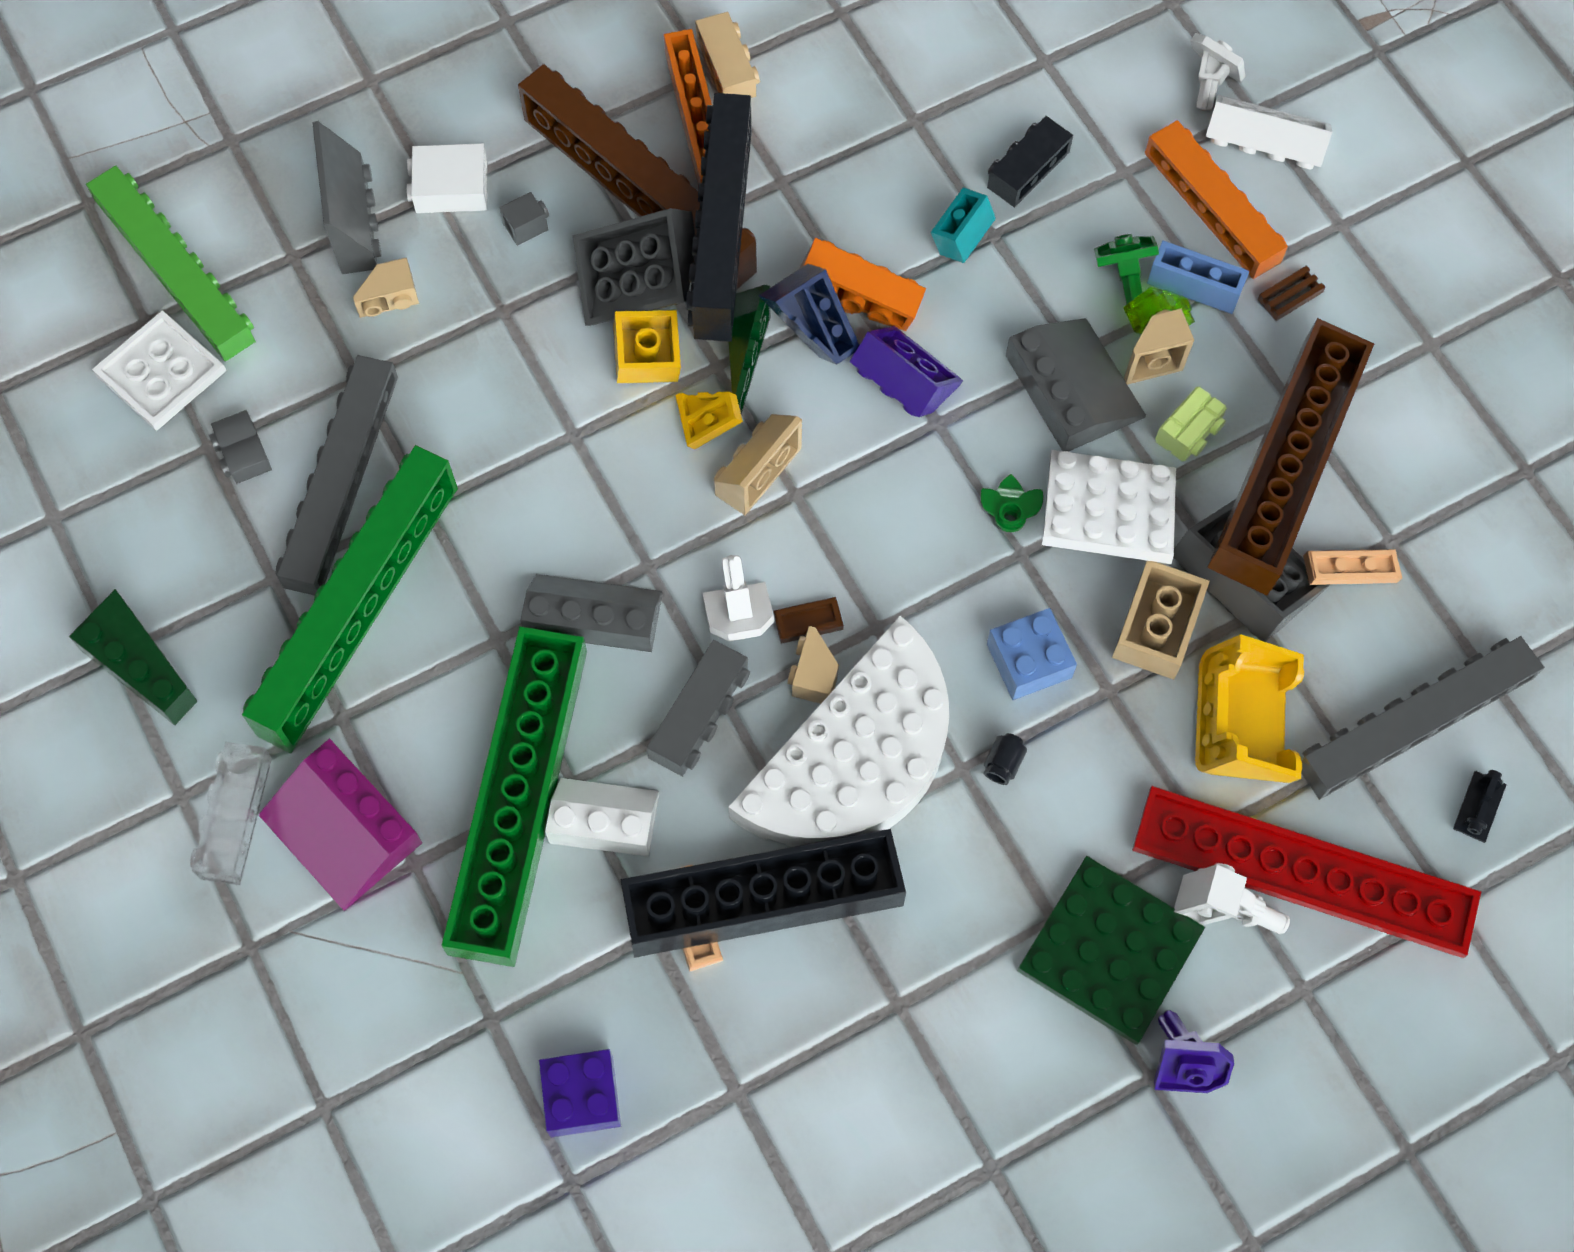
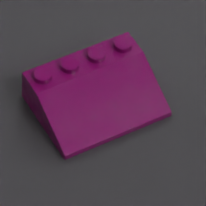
M330 738L301 762L258 814L343 911L349 908L422 844L416 831Z

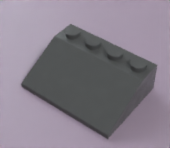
M319 121L312 122L323 223L341 273L343 275L373 270L377 265V257H381L382 254L379 239H374V232L379 230L376 214H371V207L375 206L373 189H368L367 183L372 182L370 165L364 164L361 153L322 123Z
M670 208L573 235L585 326L614 320L615 311H652L687 302V292L690 288V264H693L694 261L692 244L695 230L691 211Z
M1086 318L1036 325L1009 337L1005 356L1062 451L1069 452L1146 417L1140 404Z
M1235 499L1188 529L1175 546L1173 558L1190 574L1209 580L1207 591L1219 600L1228 612L1240 620L1251 634L1265 642L1326 590L1330 584L1310 585L1304 558L1293 548L1281 577L1267 596L1207 568L1236 501Z

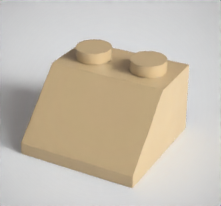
M1182 308L1173 311L1162 310L1151 317L1132 351L1124 376L1127 385L1183 371L1194 338Z

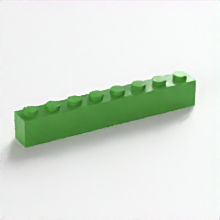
M115 165L86 183L97 205L225 362L256 342L251 333L254 326L244 313L239 315L235 311L237 305L227 292L223 295L218 290L220 284L211 272L207 274L203 272L202 268L204 265L194 252L189 254L185 250L187 244L178 232L171 233L169 230L171 225L162 212L156 214L153 211L155 206L145 192L139 194L136 190L139 186L130 173L124 175Z

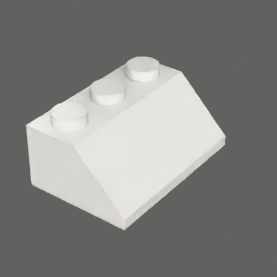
M560 778L550 803L545 830L548 841L551 844L649 857L659 791Z

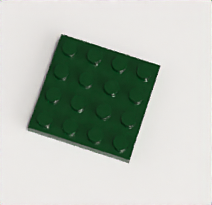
M1086 856L1018 967L1017 972L1130 1042L1138 1045L1206 927L1188 916L1174 912L1175 909Z

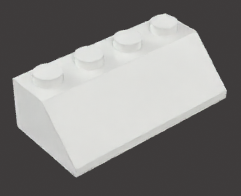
M1217 94L1206 137L1211 138L1210 142L1215 145L1227 147L1228 143L1239 145L1238 150L1242 152L1256 154L1258 150L1268 153L1267 157L1272 160L1284 162L1285 158L1296 160V165L1299 167L1313 169L1314 165L1319 167L1322 165L1332 135V128L1329 123Z

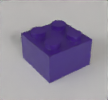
M610 1049L539 1060L546 1131L551 1138L621 1127L614 1061Z

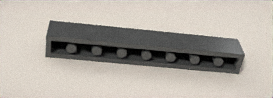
M357 355L354 365H350L348 368L345 390L340 392L337 398L336 415L334 419L329 420L325 445L320 446L317 453V467L315 472L311 473L308 477L306 497L304 501H300L297 507L295 527L289 530L286 538L287 549L284 557H280L276 565V575L284 589L315 596L319 587L323 584L325 585L398 380L393 362Z
M1522 636L1512 641L1505 638L1490 648L1492 652L1484 657L1481 653H1478L1464 662L1466 667L1458 671L1454 667L1447 670L1437 678L1439 682L1432 686L1427 682L1420 685L1411 692L1412 697L1403 701L1401 697L1387 704L1384 707L1385 712L1376 716L1373 712L1357 722L1358 727L1351 731H1348L1347 728L1341 729L1330 737V743L1324 746L1317 743L1309 747L1302 753L1304 758L1302 759L1301 774L1320 800L1528 683L1545 667Z

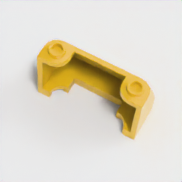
M1242 634L1210 647L1204 652L1200 659L1198 673L1195 764L1200 772L1210 775L1291 783L1301 779L1302 761L1299 753L1291 749L1285 750L1286 692L1295 688L1303 680L1304 654Z

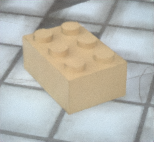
M1147 561L1112 658L1174 680L1182 665L1210 581L1158 562Z

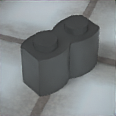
M247 410L211 423L214 433L210 434L209 437L215 451H222L224 458L220 459L219 462L226 477L232 476L236 484L272 470Z

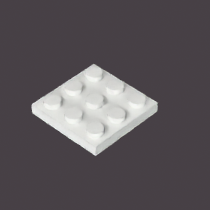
M163 310L92 369L103 383L156 431L227 371L225 366Z

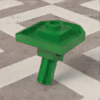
M1124 234L1115 237V241L1107 242L1094 248L1098 267L1117 263L1126 305L1128 307H1135L1143 304L1144 296L1140 280L1139 258L1159 255L1158 245L1154 236L1133 237L1132 234Z

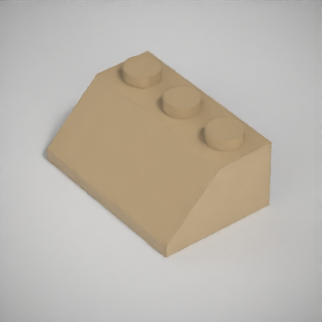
M771 414L765 422H759L753 430L752 438L746 445L741 444L735 451L731 463L727 467H721L714 477L715 496L746 516L801 450L802 419L798 416Z

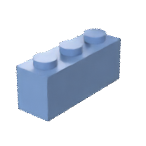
M1162 241L1159 255H1156L1147 284L1233 314L1249 270Z

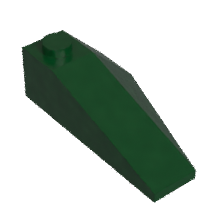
M765 284L736 293L732 342L728 341L731 391L737 396L741 415L771 318V308L759 297L760 294L770 288L769 285Z

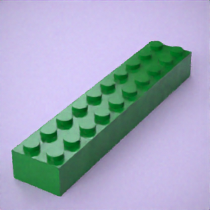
M417 445L414 446L410 454L404 455L400 462L398 473L393 480L390 479L384 486L383 496L378 504L373 505L366 515V522L360 532L357 531L353 534L349 542V549L343 558H339L332 568V575L327 583L321 585L317 590L313 605L308 612L306 611L300 616L295 633L291 639H287L282 644L279 657L273 667L270 666L264 672L257 692L246 700L242 716L257 737L290 754L293 752L456 493L458 487L449 460Z
M519 626L441 945L448 956L515 967L546 834L545 830L550 803L556 790L587 655L584 637Z

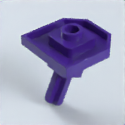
M1167 1010L1159 1016L1158 1023L1169 1040H1164L1154 1078V1090L1209 1093L1228 1085L1234 1067L1233 1054L1219 1043L1203 1042L1196 1031L1189 1033L1176 1012Z

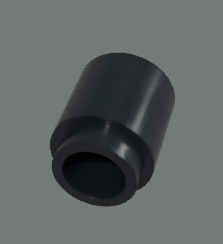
M1006 733L1005 736H997L984 763L986 768L984 775L995 783L1008 785L1009 781L1015 778L1027 753V748L1023 745L1024 741L1010 733Z

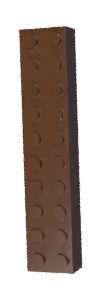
M543 64L518 84L524 120L637 216L641 217L670 208L691 211L695 236H697L695 216L696 209L699 210L700 207L698 191L691 186L684 175L676 174L662 157H656L652 154L644 142L640 139L635 140L627 133L621 123L612 121L599 105H593L589 102L580 89L572 88L566 83L558 71H552ZM748 228L742 229L737 289L757 273L756 238Z
M1317 318L1302 344L1207 568L1266 596L1270 593L1282 575L1374 343Z

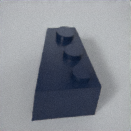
M806 264L759 295L819 358L837 365L854 354L859 347L858 340L826 269Z

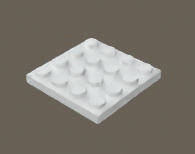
M1051 450L1042 545L1171 564L1174 556L1176 468Z

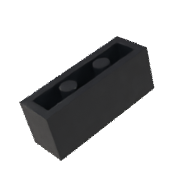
M1045 116L1038 124L1036 122L1028 128L1023 139L1019 142H1013L1006 155L1001 160L997 159L992 163L988 170L987 188L1015 208L1070 153L1073 134L1048 116Z

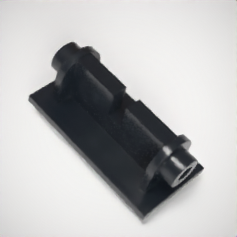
M1489 770L1488 774H1482L1474 771L1455 821L1454 830L1483 843L1486 842L1507 785L1503 783L1500 772Z

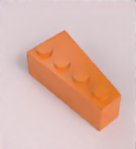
M818 238L814 239L800 266L802 268L806 264H811L826 269L846 313L864 312L867 313L869 320L891 327L895 326L904 331H907L915 319L926 291L925 287L918 285L912 279L898 276L884 266L874 265L864 260L858 254L848 253L837 248L833 243Z

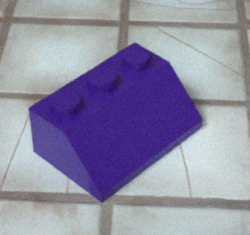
M895 326L868 331L849 361L857 367V372L862 377L877 383L883 394L897 399L903 404V409L915 417L932 414L963 382V379Z

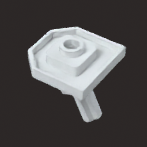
M1195 33L1190 40L1192 49L1202 58L1198 77L1200 88L1196 106L1198 109L1207 111L1213 109L1217 87L1223 83L1227 76L1241 83L1246 74L1243 58L1233 53V49L1227 43L1221 40L1215 42L1205 35Z
M729 555L722 559L725 580L724 589L702 593L710 633L727 641L761 636L774 623V614L766 582L747 585L746 581H744L740 556Z

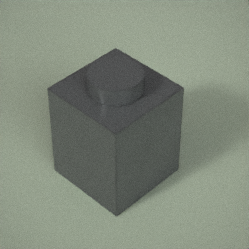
M532 192L499 207L503 225L517 246L548 231L546 218L549 217V212L542 200L537 202Z

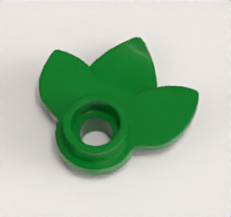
M1010 474L1000 483L997 491L983 488L980 501L984 510L995 517V523L1001 530L1016 532L1023 528L1027 518L1039 513L1044 496L1041 489H1033L1024 493L1018 480ZM1012 515L1016 520L1008 521L1005 519V516Z

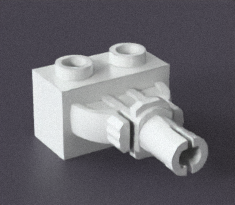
M1216 863L1214 866L1204 869L1200 868L1198 871L1183 875L1174 912L1188 916L1201 925L1235 918L1242 921V925L1245 927L1260 925L1277 934H1283L1290 924V917L1267 907L1262 896L1254 895L1245 889L1247 878L1235 873V869L1229 865Z

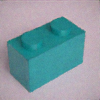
M964 187L961 189L931 231L940 255L965 263L996 219L987 195Z

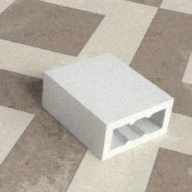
M484 143L412 146V158L407 159L409 177L412 176V183H407V198L409 202L413 201L416 213L487 210L488 161Z

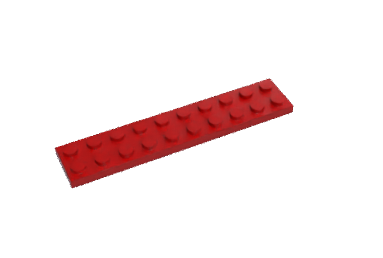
M1154 786L1150 787L1132 848L1134 852L1193 871L1214 866L1216 863L1226 864L1233 867L1235 873L1247 878L1245 888L1460 958H1465L1468 955L1481 891Z

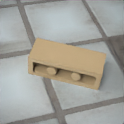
M728 12L696 20V40L718 93L751 95V98L756 97V84L760 83L759 74L756 67H751L749 63L750 53L747 45L741 44V33L738 23L732 22Z

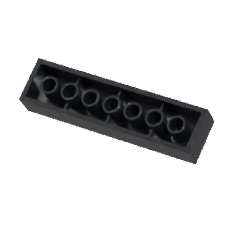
M714 93L713 105H707L706 123L708 124V131L704 132V150L706 151L705 157H702L701 176L703 178L698 188L700 207L699 210L696 209L695 216L697 236L693 237L692 255L694 256V264H690L689 282L691 283V291L687 292L686 309L688 310V327H693L694 339L732 342L752 136L751 95Z
M891 829L620 879L634 958L904 906L906 889Z

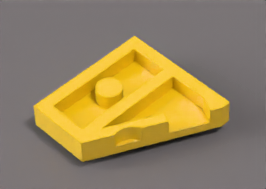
M729 391L716 392L715 394L698 392V395L676 394L686 443L692 449H697L743 422L737 396Z

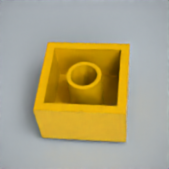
M677 310L615 311L613 333L617 383L678 382L681 361Z

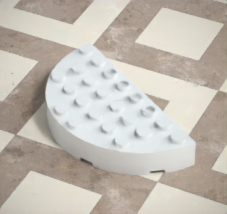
M901 616L898 617L729 806L730 820L762 839H770L787 844L788 847H795L889 829L918 804L935 778L942 759L948 734L949 699L941 668L925 640L912 625Z

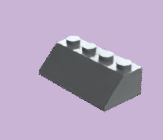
M536 574L526 590L520 621L522 627L584 637L587 644L652 652L663 592Z

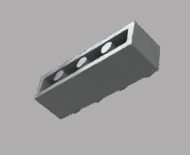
M713 639L647 746L648 759L682 777L688 768L692 770L696 766L701 756V752H699L700 747L704 741L710 742L718 727L715 724L720 714L726 715L734 701L732 697L737 686L742 688L750 675L748 657Z

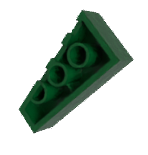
M116 589L69 636L84 654L173 725H176L197 703L194 695Z

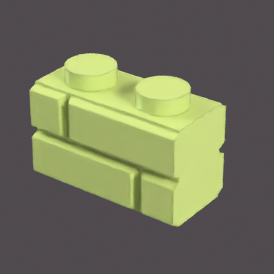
M1196 387L1159 428L1155 438L1156 443L1167 451L1170 450L1171 454L1182 462L1186 461L1191 454L1195 457L1198 456L1207 444L1205 438L1210 433L1215 436L1224 426L1226 420L1223 419V416L1227 409L1226 405L1215 397L1212 398L1201 387Z

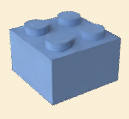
M1051 608L996 627L989 632L987 646L1012 701L1072 679L1077 663Z

